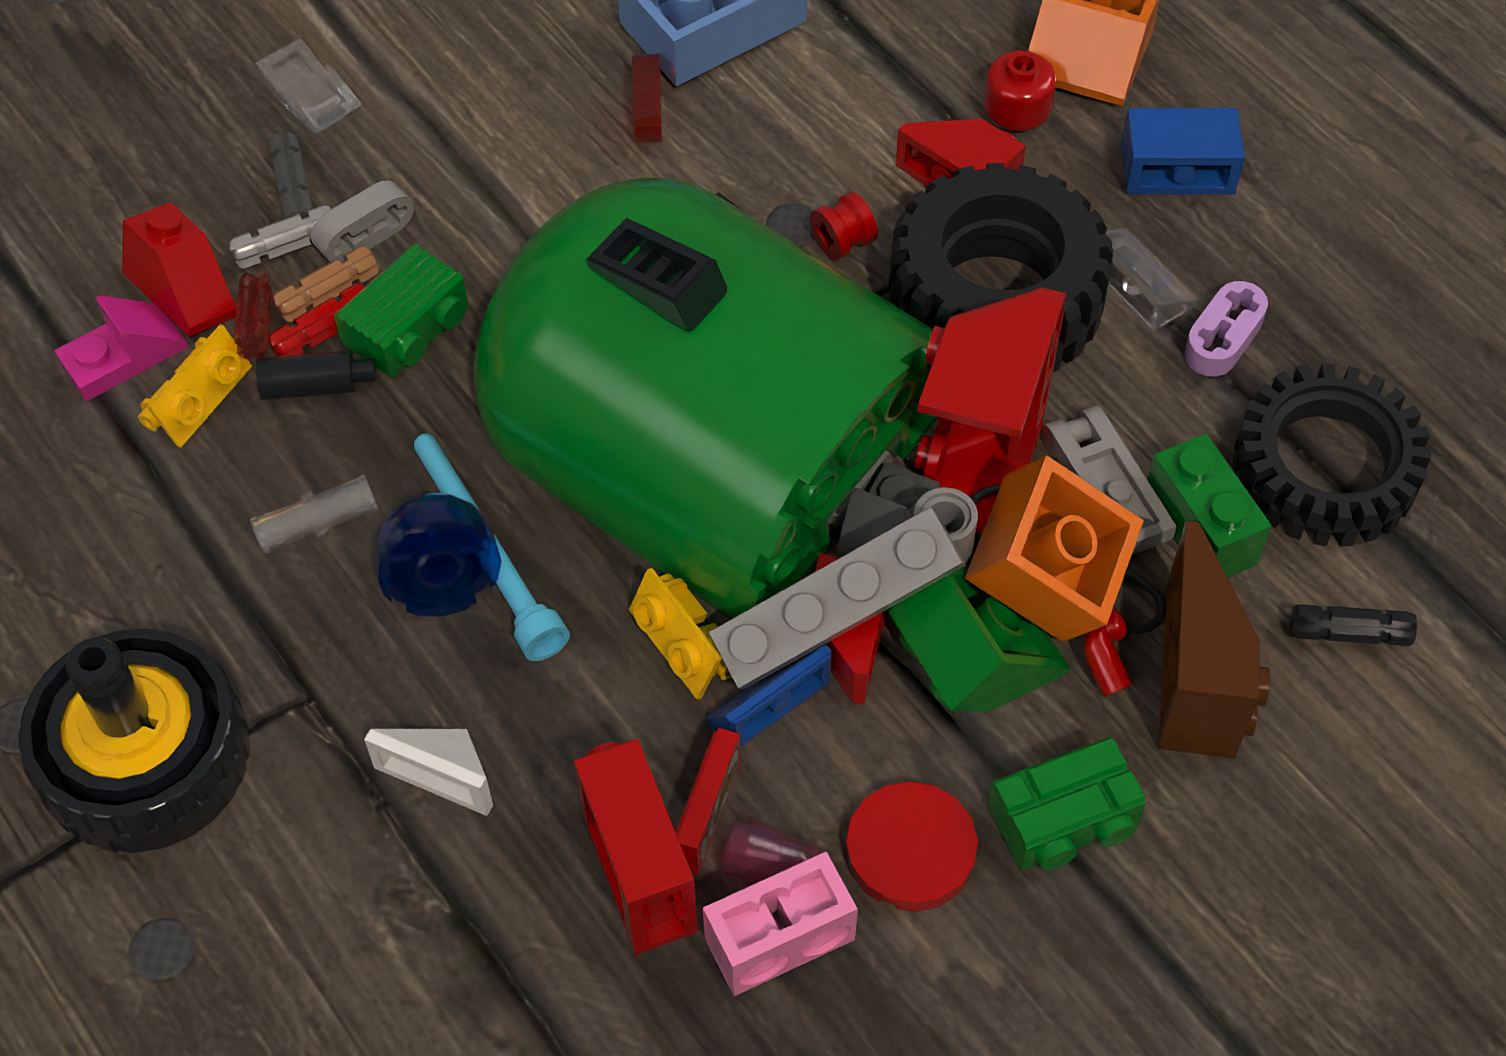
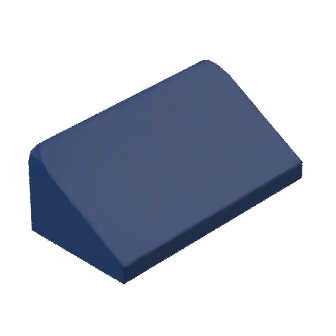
M824 644L742 690L706 716L707 724L713 731H717L719 727L739 733L741 748L830 683L832 651Z

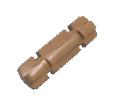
M359 246L343 255L346 259L345 261L340 262L339 259H335L299 279L298 283L300 286L294 288L290 284L282 288L272 296L276 311L285 322L292 323L295 318L307 312V307L312 306L314 308L331 297H339V293L352 286V282L356 280L362 284L373 278L379 272L374 255L366 246Z

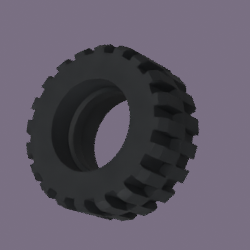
M988 163L986 169L974 170L973 165L954 171L953 178L947 179L943 175L926 185V192L920 191L914 195L906 204L905 213L898 218L894 228L891 247L889 302L931 329H934L935 326L945 328L951 316L1040 287L1067 293L1053 372L1060 369L1061 360L1069 363L1077 358L1084 351L1085 343L1093 340L1099 328L1112 272V241L1106 235L1107 226L1101 215L1096 210L1090 211L1091 203L1077 189L1073 192L1066 189L1067 183L1052 174L1045 178L1036 174V168L1020 165L1019 170L1004 168V163ZM1004 257L1029 266L1040 274L1044 280L1023 289L996 290L982 287L967 280L954 268L963 262L975 258Z

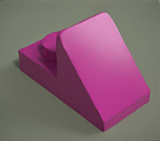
M97 296L95 299L106 324L54 350L60 365L87 402L188 348V345L171 319L154 303Z

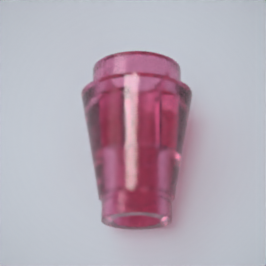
M752 818L749 819L748 824L732 821L723 853L721 873L735 876V883L756 884L821 854L822 848L811 846L807 842Z

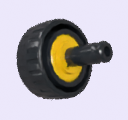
M156 629L120 630L85 639L75 645L71 651L55 662L35 685L23 709L20 720L21 727L18 734V748L22 754L20 760L34 792L46 810L66 832H71L78 840L112 852L135 853L158 850L185 840L209 825L219 816L236 794L239 784L243 781L247 770L246 762L250 756L247 719L239 696L220 663L215 657L208 655L205 648L196 642L189 641L175 633Z

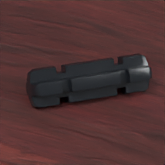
M1297 604L1293 606L1291 612L1290 630L1291 635L1298 639L1319 640L1320 636H1325V640L1379 644L1381 640H1384L1388 645L1410 646L1414 644L1416 639L1417 618L1415 614L1407 611L1387 610L1386 614L1382 615V611L1377 609L1327 606L1326 611H1322V607L1316 605Z

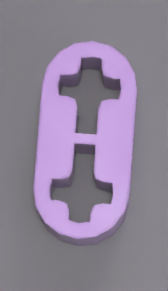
M1233 281L1225 284L1217 292L1194 323L1188 335L1184 355L1185 361L1191 369L1204 376L1217 377L1226 374L1234 367L1263 324L1268 308V300L1262 289L1246 281ZM1239 306L1247 308L1239 314L1236 320L1229 318L1231 310L1235 311ZM1217 336L1224 340L1222 347L1215 348L1213 352L1203 348L1211 346Z

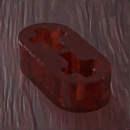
M659 53L632 54L635 142H663Z

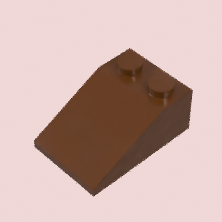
M1185 521L1166 585L1158 749L1235 758L1244 735H1254L1258 706H1266L1270 688L1269 667L1259 666L1260 640L1199 522Z

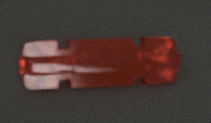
M261 271L256 275L245 273L239 280L238 292L240 293L237 299L235 321L237 326L234 332V342L237 344V354L245 359L251 355L262 357L268 350L269 338L267 335L269 334L271 305L269 303L272 299V288L269 286L270 277Z

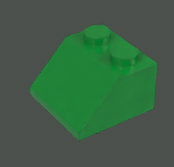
M968 567L958 569L899 602L888 611L901 631L899 638L902 645L920 661L931 679L930 687L933 694L950 711L988 713L1063 677L1071 670L1045 630L966 580L965 576Z

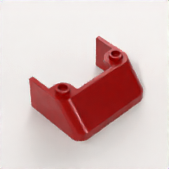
M1040 287L951 316L945 328L934 327L925 358V363L932 364L919 400L917 411L939 417L934 436L924 434L918 448L915 469L924 471V477L940 482L941 488H954L970 497L981 488L1001 485L1006 475L1032 462L1045 417L1067 293ZM997 493L985 496L976 503L978 511L976 529L981 535L998 495ZM974 540V547H973L972 558H973V556H974V553H975L976 548H977V545H978V543H977L975 540Z

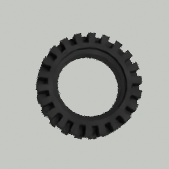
M1322 363L1317 378H1314L1309 364L1298 366L1293 379L1284 371L1274 377L1271 387L1265 383L1257 390L1255 400H1250L1234 447L1236 452L1233 458L1234 471H1240L1238 479L1247 491L1251 490L1250 495L1258 507L1261 509L1266 505L1270 506L1266 518L1275 529L1286 517L1292 521L1287 534L1292 538L1300 540L1304 528L1309 527L1315 529L1313 541L1315 545L1327 546L1332 532H1337L1340 547L1353 546L1359 532L1365 543L1378 538L1382 528L1389 533L1397 527L1401 516L1405 518L1410 511L1428 472L1427 466L1431 460V448L1426 447L1430 438L1427 426L1416 427L1421 414L1415 405L1400 411L1406 395L1397 387L1386 397L1380 394L1385 380L1373 374L1368 385L1365 386L1357 383L1361 371L1359 368L1348 366L1344 378L1339 379L1335 378V364ZM1308 417H1335L1350 422L1365 431L1375 441L1382 453L1385 467L1384 476L1374 485L1357 492L1333 493L1319 490L1296 478L1285 466L1278 452L1277 436L1289 424Z

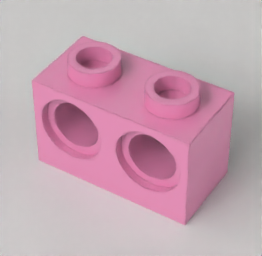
M824 852L703 907L704 937L733 996H736L854 941L858 908L828 853Z

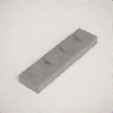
M929 507L709 633L739 689H746L966 565L934 508Z

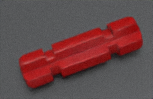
M355 283L339 293L341 299L336 301L334 297H331L293 320L295 326L290 328L288 324H285L271 332L268 336V341L273 353L277 357L302 355L305 353L302 349L304 346L308 345L312 349L336 335L338 330L334 314L365 287L360 283Z

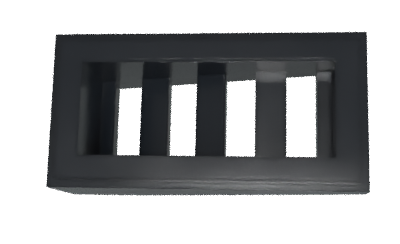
M626 218L586 259L590 268L668 321L687 331H693L727 293V285L715 259L629 218ZM637 245L641 247L626 265L621 263ZM656 259H658V260L649 268V270H648L645 274H643V273L647 270V268H648ZM676 272H678V273L671 279V281H670L667 285H665V283H666Z

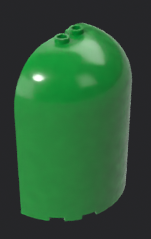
M636 178L605 185L574 200L545 222L521 248L498 283L485 312L476 345L474 362L476 403L484 430L497 452L515 469L664 574H671L674 579L682 578L691 593L730 620L799 582L803 574L808 575L817 564L819 554H825L830 548L827 520L887 449L904 460L939 418L917 412L918 403L932 364L925 363V358L933 329L723 198L697 185L668 178ZM626 218L716 260L727 285V293L693 331H687L668 321L590 268L586 259ZM637 245L621 263L626 265L641 247ZM656 259L643 274H645L658 259ZM676 272V273L665 283V285H667V284L671 281V279H672L678 272Z

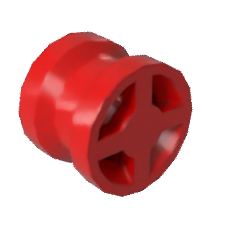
M853 191L840 196L837 204L831 208L821 206L811 211L810 225L813 235L822 251L834 261L848 256L851 247L855 245L867 246L876 241L878 237V228L871 209L865 200Z

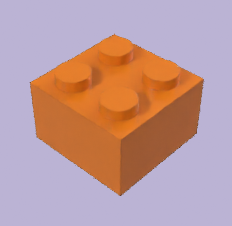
M1045 455L1004 477L965 579L1064 642L1107 625L1144 520L1048 455Z

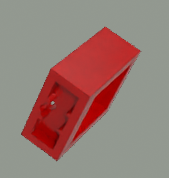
M639 739L623 744L619 742L604 743L590 750L585 757L574 760L583 817L634 954L637 955L698 933L694 878Z

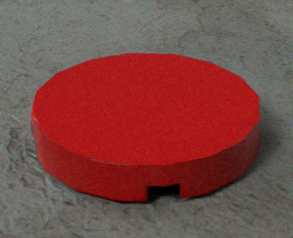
M907 781L886 785L864 798L850 818L845 851L851 875L868 896L878 902L882 899L888 904L897 905L899 910L916 912L940 907L960 894L974 870L978 838L972 817L957 798L935 785Z

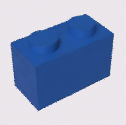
M1128 108L1121 141L1126 194H1235L1245 160L1238 108Z

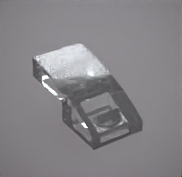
M301 38L256 62L257 75L299 121L316 134L361 109V102L331 65L323 67Z

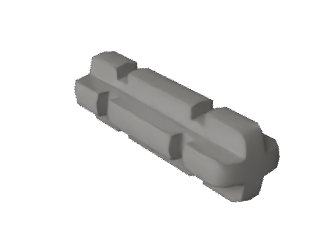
M321 205L308 210V217L301 219L300 214H296L257 228L258 235L251 237L250 232H246L232 237L229 240V249L239 269H247L260 264V257L267 255L268 259L271 260L310 246L311 232L315 223L331 208L329 205Z

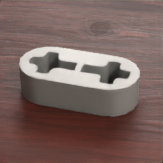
M391 180L380 181L321 216L312 229L311 241L329 262L335 259L343 262L346 260L343 255L359 246H366L370 250L402 230L412 218L414 203L395 182Z

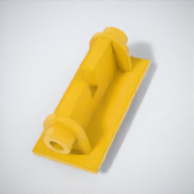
M220 324L208 338L200 337L195 342L196 348L174 371L176 374L170 380H166L150 399L145 398L140 404L142 411L137 416L139 421L151 431H157L162 426L179 448L187 442L252 367L224 325Z
M653 568L647 569L629 611L640 629L646 632L668 661L672 671L681 678L697 700L701 699L713 676L718 675L721 680H727L732 677L709 633L718 626L715 623L700 628L696 625L704 622L708 613L687 588V584L682 578L674 579L671 574L659 577Z

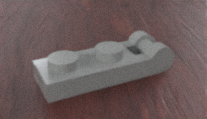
M1095 405L1078 412L1077 419L1066 423L1062 419H1057L1042 425V440L1048 453L1053 458L1057 457L1061 465L1144 520L1132 555L1173 539L1177 526L1101 407ZM1085 440L1090 443V445L1082 448L1078 444Z

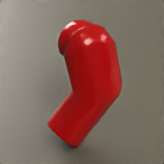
M1112 609L1106 626L1083 634L1084 656L1103 698L1133 685L1113 643L1124 638L1127 633L1125 621L1120 612Z

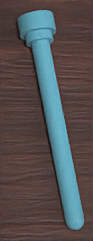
M430 434L419 435L414 441V449L515 614L514 626L516 629L514 631V638L525 657L530 661H541L555 655L567 644L570 637L569 630L555 610L536 603L437 440Z

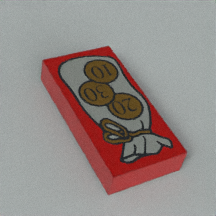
M719 727L712 735L675 832L691 873L698 876L741 763L740 734Z

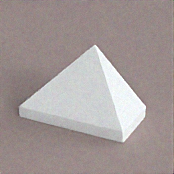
M370 729L364 741L375 769L487 816L493 803L487 779L467 729Z

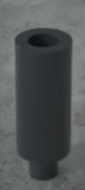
M351 350L257 358L256 380L261 400L356 392V383L376 381L377 379L375 359H354Z

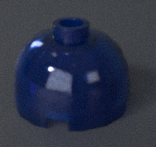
M425 493L408 498L391 511L377 532L374 565L381 590L391 603L393 597L396 601L406 604L408 613L417 616L443 617L466 610L477 603L475 594L483 590L488 582L491 589L498 580L502 560L489 521L472 503L452 494Z

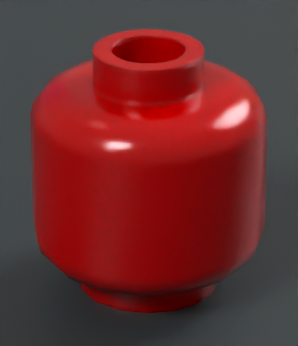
M1016 50L996 58L987 71L984 108L989 118L998 126L1016 132L1034 129L1046 122L1053 110L1056 90V72L1053 66L1041 55L1030 51Z

